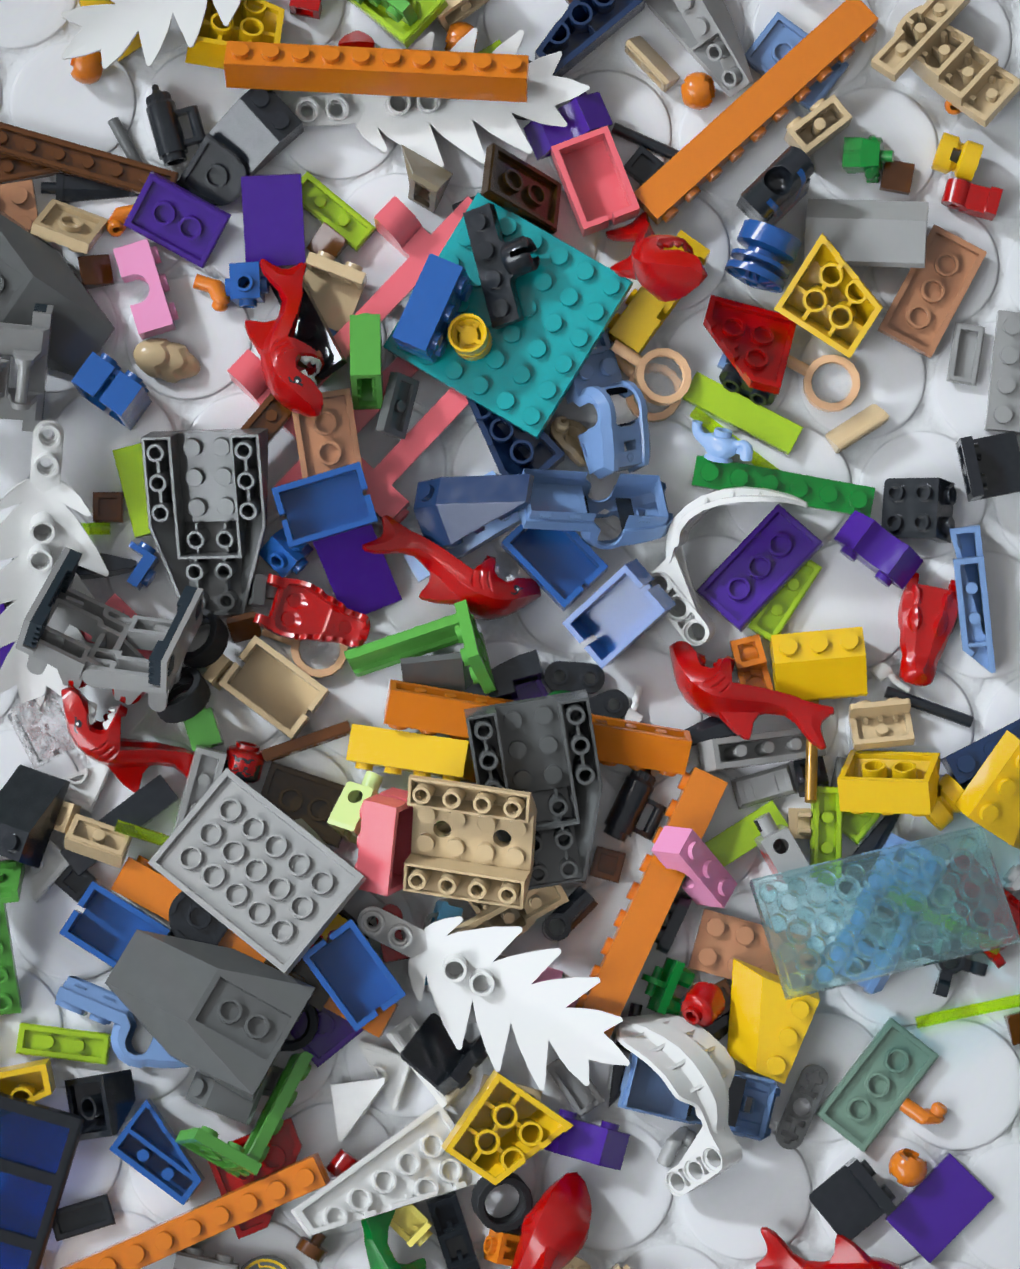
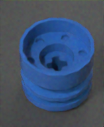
M744 220L737 237V242L746 249H732L730 256L733 259L727 261L725 270L748 286L768 292L782 293L786 284L783 279H788L790 271L780 263L794 264L802 242L791 233L774 225L758 220Z

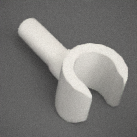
M878 662L870 669V672L878 682L883 681L887 677L906 693L910 691L911 687L899 679L887 663Z
M636 686L632 703L624 720L641 722L644 716L636 712L643 692L642 686Z

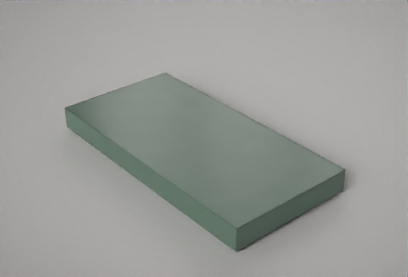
M890 1017L815 1114L865 1153L939 1055Z

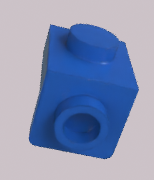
M131 541L129 544L130 549L141 555L142 558L127 579V582L140 591L143 585L148 587L155 578L157 572L154 569L160 560L154 556L156 550L145 542L141 541L137 545Z

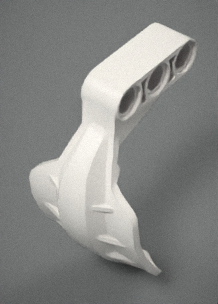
M746 486L724 488L697 498L686 505L675 516L668 529L666 559L650 575L654 578L651 582L652 586H655L657 576H663L667 581L665 592L674 602L676 599H679L685 603L686 612L684 615L678 614L673 607L665 616L686 642L693 646H699L711 640L715 634V625L701 606L682 549V544L687 542L691 528L709 511L722 504L736 502H781L805 508L808 506L806 501L788 493L767 488ZM695 623L704 626V638H698L694 635L693 625Z
M671 1014L622 1017L623 1021L615 1026L617 1041L624 1048L647 1063L663 1079L676 1099L695 1107L696 1116L701 1119L703 1125L679 1165L668 1171L665 1176L667 1189L674 1196L680 1197L704 1185L742 1159V1148L728 1125L729 1088L735 1074V1063L725 1047L708 1031L697 1024L688 1023L683 1017Z

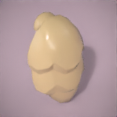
M151 338L137 344L133 351V357L138 367L152 378H160L167 382L177 383L181 379L196 376L200 371L199 361L189 352L185 345L169 342L167 339Z
M565 416L557 417L550 427L551 439L578 467L588 468L578 439V435L586 432L587 429L581 423L567 419Z

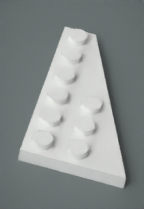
M437 1103L292 1209L291 1212L309 1237L474 1185L482 1176L442 1148L441 1145L455 1124L444 1108Z

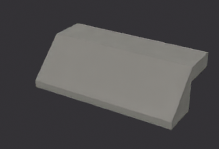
M808 199L805 220L804 260L823 232L849 266L925 268L929 202Z

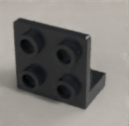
M1015 432L978 439L968 436L957 441L956 448L968 502L1020 492V451Z

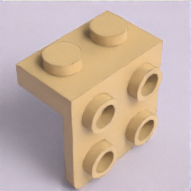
M318 251L317 254L309 252L305 262L307 270L303 281L328 328L338 332L350 320V315H354L367 283L366 273L362 272L363 268L355 263L347 261L344 265L334 261L335 257L324 251Z

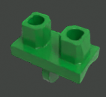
M666 957L662 968L655 965L651 976L643 973L640 978L648 982L644 994L651 996L646 1008L662 1015L666 1013L679 1015L681 1012V999L673 996L677 984L689 988L692 985L695 974L685 968V963Z

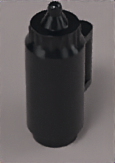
M154 84L152 86V94L146 97V112L160 160H163L164 166L178 165L187 161V147L202 143L206 136L198 106L193 105L177 110L170 93L159 90V86ZM188 115L194 137L184 138L179 119L181 116Z
M632 769L630 775L626 776L604 821L606 825L603 830L604 833L624 843L628 836H632L633 832L650 841L652 840L667 807L650 799L656 782V778L651 774V769H646L645 771ZM649 804L654 808L642 831L636 828V825L646 805Z

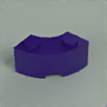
M584 92L571 99L567 104L557 108L567 122L566 127L543 125L531 121L523 129L536 159L540 160L551 156V146L607 125L609 128L613 125V122L600 93L587 94Z
M854 510L834 537V540L842 546L840 552L846 558L853 562L856 559L875 572V579L886 587L893 584L903 590L923 563V559L909 545L893 536L874 519Z
M560 1108L559 1115L574 1126L551 1141V1144L545 1147L544 1150L598 1166L621 1170L630 1134L618 1131L620 1126L618 1124L602 1120L601 1125L576 1119L578 1113Z

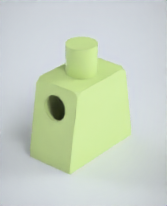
M366 771L361 784L351 781L347 782L328 818L327 824L345 841L356 844L361 830L362 819L359 814L364 799L379 794L378 790L383 777L374 772Z

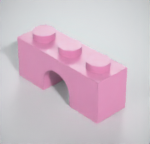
M144 239L113 249L124 283L141 280L149 285L147 298L138 304L130 306L141 339L176 330L174 321L178 320L179 317L174 302L168 303L165 292L170 291L166 275H160L156 265L162 263L157 246L151 247L148 239Z
M664 826L651 849L653 854L666 869L677 870L687 875L681 887L696 905L725 908L737 882L693 829Z

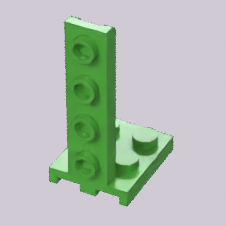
M466 600L454 603L456 614L445 616L441 619L344 651L354 674L360 677L401 663L400 658L422 656L458 643H464V648L460 649V653L465 666L471 665L469 671L474 684L480 683L485 694L496 691L484 637L477 628L474 615L469 612Z
M14 860L0 861V1015L21 1013L22 1011L6 903L19 902L25 864Z
M301 1052L290 1056L244 1147L232 1141H228V1143L223 1142L217 1138L219 1134L206 1126L180 1130L175 1142L235 1177H239L240 1174L246 1177L250 1173L257 1175L262 1166L261 1162L269 1152L270 1147L268 1143L272 1135H276L283 1125L284 1119H282L286 1108H290L296 1100L298 1092L295 1090L300 1080L303 1081L311 1070L312 1065L309 1063L313 1055L309 1052Z

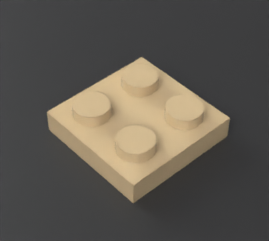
M52 199L32 223L30 233L39 236L43 241L55 242L68 247L73 252L87 254L106 230L108 219Z

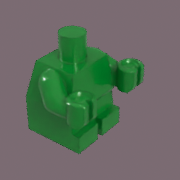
M870 135L868 139L844 137L842 167L848 174L865 173L867 183H879V170H882L883 162H894V150H884L882 145L883 139L874 135Z

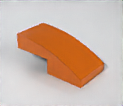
M757 634L730 641L733 659L736 660L735 668L739 683L774 690L760 635Z

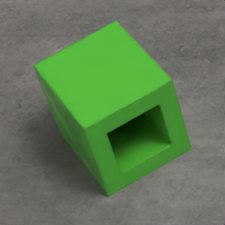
M205 706L197 715L184 721L193 752H195L196 745L213 748L224 744L212 707L206 709Z

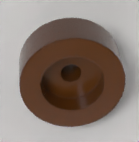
M319 1233L313 1235L311 1240L302 1236L296 1248L311 1259L322 1263L328 1251L321 1247L327 1236Z

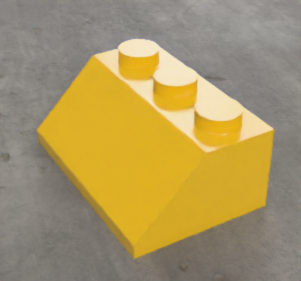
M862 627L771 635L769 648L775 691L790 694L805 701L867 696L866 651Z
M850 750L837 778L840 811L853 814H863L866 812L881 813L882 815L911 814L916 817L931 815L937 801L940 753Z

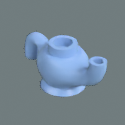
M692 420V433L707 452L704 458L717 463H732L731 457L739 454L741 460L752 461V445L748 441L737 440L732 436V430L716 427L714 432L705 433L702 429L703 422Z

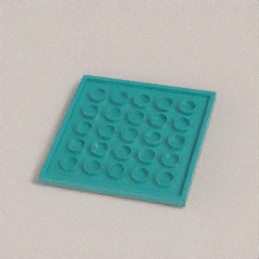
M477 193L467 211L488 203L494 204L504 241L507 242L520 236L531 238L538 251L530 254L532 258L540 257V264L537 270L519 276L515 282L524 320L498 330L492 328L463 216L438 257L464 267L472 280L471 285H473L471 295L466 302L462 301L458 312H460V315L464 313L474 314L484 321L492 336V347L489 353L477 361L463 359L450 344L447 334L445 340H448V344L443 356H437L435 363H432L406 352L398 346L392 338L397 324L383 347L402 360L539 439L631 289L633 282L625 277L618 276L605 265Z

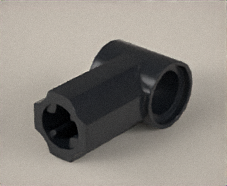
M578 886L568 896V902L557 907L543 921L542 933L548 940L556 942L568 937L570 932L598 905L594 898L581 886ZM552 919H559L563 922L564 932L562 935L554 936L550 933L548 926Z

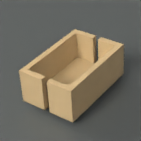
M254 635L238 656L245 663L244 666L241 668L240 665L234 662L218 684L291 740L295 739L310 720L306 715L307 712L310 711L314 714L330 692Z

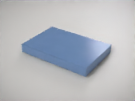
M777 12L745 53L748 66L763 76L808 34ZM839 60L831 68L833 70L832 74L822 83L817 80L809 87L811 90L810 94L799 104L809 110L818 100L825 98L846 71L849 64L847 62L841 63Z

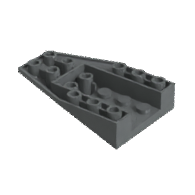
M0 210V322L32 325L35 303L54 305L48 368L75 376L92 351L98 355L115 330V327L60 252L38 236L31 234V231Z
M268 428L152 431L141 437L148 526L178 600L186 585L204 589L203 608L212 611L215 615L244 614L267 526Z
M586 689L464 709L476 784L532 792L537 808L534 865L528 890L585 881L603 787L589 697ZM496 831L500 841H511V836L507 831Z
M136 930L105 982L171 1057L251 1102L315 991V987L290 975L287 976L283 972L233 948L142 930Z

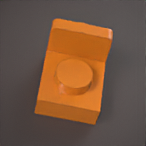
M490 1229L483 1245L484 1259L496 1264L512 1266L521 1235L495 1232Z

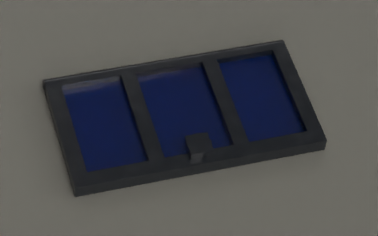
M1 1092L0 1269H40L86 1118Z

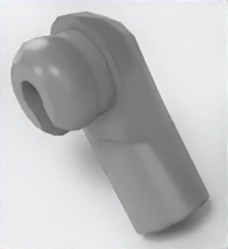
M685 1126L677 1129L665 1141L657 1162L665 1167H671L681 1143L686 1147H690L696 1138V1133L688 1130V1127Z

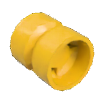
M943 132L931 169L944 174L953 171L956 178L971 182L984 145L970 140L962 143L960 137ZM953 150L960 152L956 163L949 160Z
M464 313L451 321L448 327V339L461 358L468 361H477L489 353L492 347V336L486 324L479 316Z
M947 773L939 779L937 801L931 815H924L940 831L954 820V813H961L954 804L964 792V789Z

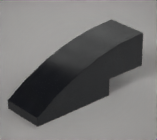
M537 650L518 655L491 669L496 691L485 694L480 683H473L464 692L508 700L518 698L517 685L545 678Z

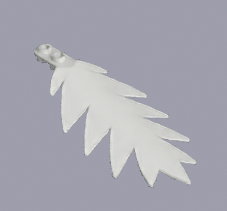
M110 0L115 4L81 6L62 12L61 17L76 24L82 29L70 41L61 58L67 60L101 51L102 68L106 70L123 55L139 32L146 65L151 67L164 44L173 14L188 47H194L201 30L208 0ZM212 0L225 27L229 26L240 6L241 0Z
M473 28L450 51L474 53L478 29ZM519 30L499 45L492 53L517 55L524 31ZM429 32V34L408 49L432 51L435 33ZM558 51L529 63L527 102L335 94L301 97L293 104L292 112L300 119L303 126L306 127L356 124L360 134L370 144L382 152H386L387 147L379 132L380 130L400 146L404 145L443 167L444 163L433 135L431 124L445 139L457 148L485 164V153L473 121L510 146L531 154L533 150L513 114L543 125L566 127L567 122L555 105L588 91L590 86L569 78L553 76L562 56V52ZM333 105L341 106L342 113L340 115L332 114L331 107ZM308 106L312 109L310 117L302 115L301 109Z
M52 419L40 421L33 430L30 479L15 485L0 500V510L19 504L0 523V561L16 557L0 570V604L13 601L0 614V648L15 642L0 668V694L17 685L20 703L27 721H32L42 703L47 686L61 697V690L68 688V685H63L58 670L47 664L42 674L36 675L31 673L27 668L29 655L16 649L24 619L64 547L82 553L78 566L106 577L109 575V571L97 547L75 514L68 508L70 507L87 517L91 516V511L81 496L72 487L61 481L64 430L57 421ZM51 429L54 431V435L47 438L43 435V431ZM44 458H49L52 464L45 467L40 462ZM76 573L71 588L96 600ZM69 624L64 634L75 640L87 642L80 630Z
M376 906L366 907L360 912L357 924L364 935L410 957L408 960V973L411 986L418 1001L423 999L425 978L427 976L429 989L442 1023L458 1050L462 1048L473 1001L476 1022L487 1054L496 1072L501 1070L511 1024L526 1065L540 1090L545 1089L548 1040L568 1070L585 1086L590 1084L589 1060L612 1065L628 1066L630 1064V1061L620 1048L604 1033L606 1030L623 1021L621 1016L602 1010L567 1007L600 983L599 977H568L533 983L561 954L560 948L540 949L511 955L494 961L522 932L521 926H492L449 934L463 921L462 916L443 918L429 924L423 930ZM368 917H377L379 923L376 926L369 925L367 922ZM397 930L405 931L406 937L403 940L395 937L394 933Z

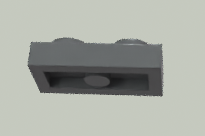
M390 372L376 431L396 439H405L420 381L399 372Z

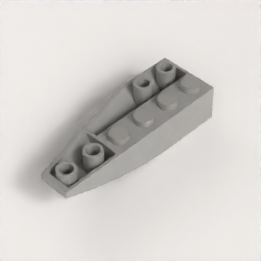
M646 0L649 9L729 97L734 96L753 82L740 39L723 0Z

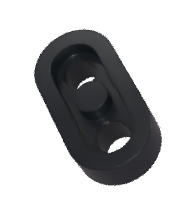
M727 363L719 375V380L726 390L737 392L750 399L756 405H771L777 396L776 394L748 387L731 363Z
M556 661L551 663L544 673V681L552 691L566 690L572 692L586 689L587 694H594L603 687L605 681L603 670L593 663ZM556 671L564 672L565 679L558 682L554 679L553 675ZM586 673H593L596 677L595 682L591 684L586 683L584 675Z
M611 689L589 698L591 714L621 719L629 709V700L620 690ZM611 699L619 701L620 707L617 710L609 708L608 702Z
M681 894L678 899H674L668 912L670 918L666 926L661 927L656 937V950L666 955L668 954L692 902L691 898Z

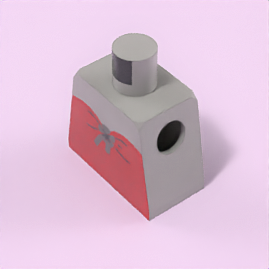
M770 812L754 820L761 834L754 840L777 882L787 885L812 871L811 866L787 826L782 824L776 825ZM777 839H779L780 846L778 849L774 850L773 844Z

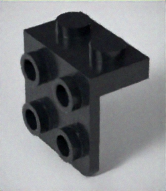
M942 478L887 479L884 482L881 526L898 539H930L939 543H951L949 529L955 528L953 505L957 499L956 489L954 488L955 483Z
M435 1013L430 1014L400 1053L401 1058L444 1096L456 1087L461 1090L472 1077L469 1073L472 1067L477 1068L488 1056L485 1052L486 1048L481 1035L470 1043L464 1038L462 1048L460 1050L456 1049L442 1023L441 1017Z
M853 1157L809 1194V1200L837 1234L843 1235L850 1240H853L883 1214L888 1216L897 1208L892 1202L896 1198L895 1195L885 1184L879 1186L872 1178L876 1172L865 1159L859 1162L858 1159Z

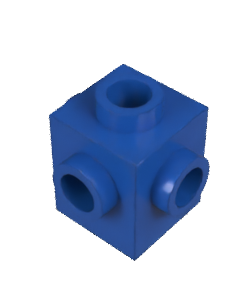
M260 262L229 263L230 278H225L226 296H230V299L235 304H239V308H255L257 303H265V294H269L270 285L268 279L262 273Z
M281 528L261 548L260 556L273 570L285 578L292 572L296 575L299 574L309 564L306 558L314 549L309 544L290 549L284 529Z

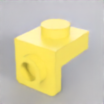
M414 1204L395 1210L390 1226L407 1242L406 1244L410 1248L415 1243L420 1247L433 1234L429 1230L433 1223Z

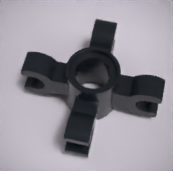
M953 923L947 946L939 950L920 944L914 945L912 956L934 962L939 970L933 990L935 995L947 997L953 974L961 970L985 977L988 965L966 959L960 949L967 926ZM948 951L953 952L957 957V964L952 969H947L942 963L943 955Z

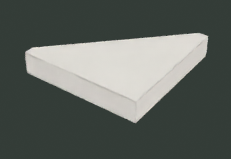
M100 763L61 778L70 781L64 801L81 806L82 809L92 813L110 775L111 770L109 767Z
M49 839L40 867L31 866L32 899L36 903L39 902L69 866L60 854L62 849L51 839Z
M360 1040L358 1045L375 1078H388V1083L383 1086L382 1091L392 1110L397 1112L411 1067L401 1058L399 1052Z
M387 1077L331 1085L338 1142L347 1139V1136L357 1122L362 1119L372 1105L380 1090L388 1083Z

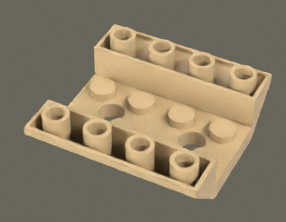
M410 774L408 777L407 806H413L411 854L404 862L403 891L523 910L534 865L537 808L532 792ZM438 821L447 822L451 827V832L442 833L437 828L436 823ZM496 831H507L511 836V841H500Z

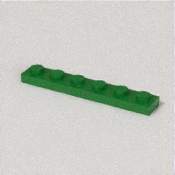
M699 455L696 457L691 485L717 491L724 488L744 486L767 488L798 497L808 503L807 507L848 515H851L856 510L868 517L871 516L875 488L737 462L717 463Z

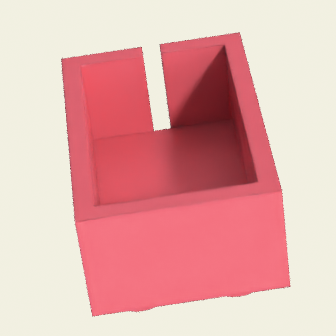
M608 125L551 146L552 160L583 237L608 228L609 221L611 220L613 225H617L639 216V204Z
M391 787L379 794L364 799L359 813L362 819L361 830L356 842L359 850L354 868L364 875L366 880L359 890L388 897L403 889L404 862L411 854L413 806H407V790Z

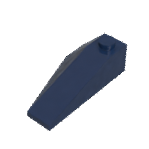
M466 397L501 475L522 474L523 469L554 470L565 460V453L545 431L542 432L539 439H536Z
M531 474L439 477L418 482L413 510L423 536L444 549L456 547L463 543L462 538L472 532L478 534L485 530L484 525L496 518L503 520L529 505L534 476Z

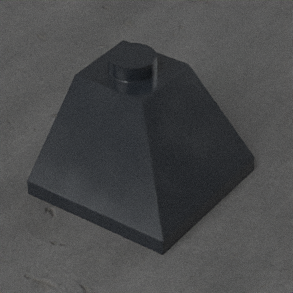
M131 1069L64 1080L69 1112L86 1118L79 1141L117 1135L136 1100Z

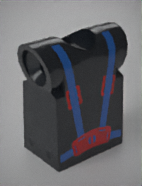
M795 146L788 147L741 193L736 206L749 219L775 226L808 193L811 180L809 177L815 170L811 159L800 148Z

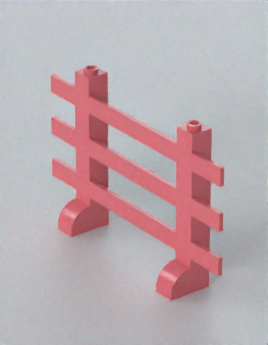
M396 196L374 217L376 231L405 256L407 260L355 315L362 313L380 314L382 322L414 289L429 254L439 256L462 219L463 213L467 211L473 201L469 196L459 204L432 234L422 227L416 216ZM350 320L334 336L345 360L350 356ZM247 349L227 371L231 380L260 406L271 392L265 382L261 360ZM396 357L383 371V399L390 372H399L412 378L419 369ZM310 362L306 365L308 368H313ZM329 375L327 378H325V379L320 383V385L318 386V388H319L331 375ZM450 388L406 434L405 439H401L375 468H372L361 457L363 473L368 486L366 492L367 495L370 494L377 517L382 519L383 516L388 515L398 523H401L410 513L407 510L410 506L409 501L392 485L469 405L464 395ZM381 409L353 410L357 434ZM292 416L283 429L296 440ZM300 460L274 487L302 479Z

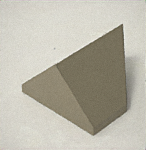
M402 145L409 181L408 199L434 213L453 173Z

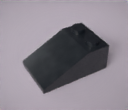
M250 89L239 98L208 134H211L237 152L246 165L247 175L252 176L302 134L304 128L300 119L273 90Z
M21 764L17 767L0 790L1 856L32 867H40L70 781Z

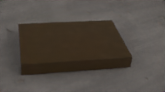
M495 143L489 145L486 148L481 196L508 212H513L551 235L556 233L562 184Z
M272 761L261 795L292 820L302 818L328 845L340 847L342 837L327 824V821L345 786Z

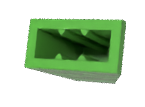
M362 313L350 315V380L353 410L381 409L383 403L380 314Z

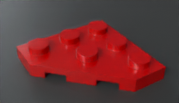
M711 295L703 322L706 330L748 387L779 395L797 324L778 312Z
M291 1117L284 1120L281 1129L276 1135H272L268 1143L270 1147L269 1152L261 1162L262 1166L257 1175L250 1173L246 1177L241 1174L239 1177H235L208 1161L221 1196L296 1162L302 1148V1143ZM250 1134L232 1142L244 1147ZM276 1208L234 1226L238 1239L267 1228Z

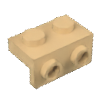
M893 697L886 701L871 702L863 700L850 704L848 720L853 750L914 745L915 737L910 714V699Z

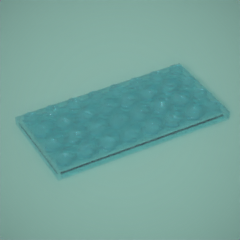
M980 825L767 875L750 881V887L786 1000L1017 944L1020 941L983 827Z

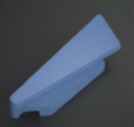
M980 525L950 528V536L957 559H953L962 650L989 672L996 673Z

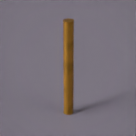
M814 700V701H809V702H813V703L819 704V700H817V701H816V700ZM806 738L805 802L816 803L818 748L812 745Z

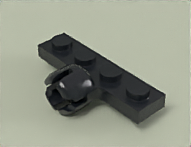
M488 203L463 213L492 328L498 330L524 320L515 282L519 276L537 270L540 264V257L532 258L530 255L538 251L535 243L531 238L525 236L505 242L494 204Z
M303 281L302 304L293 338L302 341L316 351L320 350L325 364L317 376L324 380L347 364V361ZM269 283L274 295L276 296L281 306L282 301L278 291L274 288V286L271 283Z

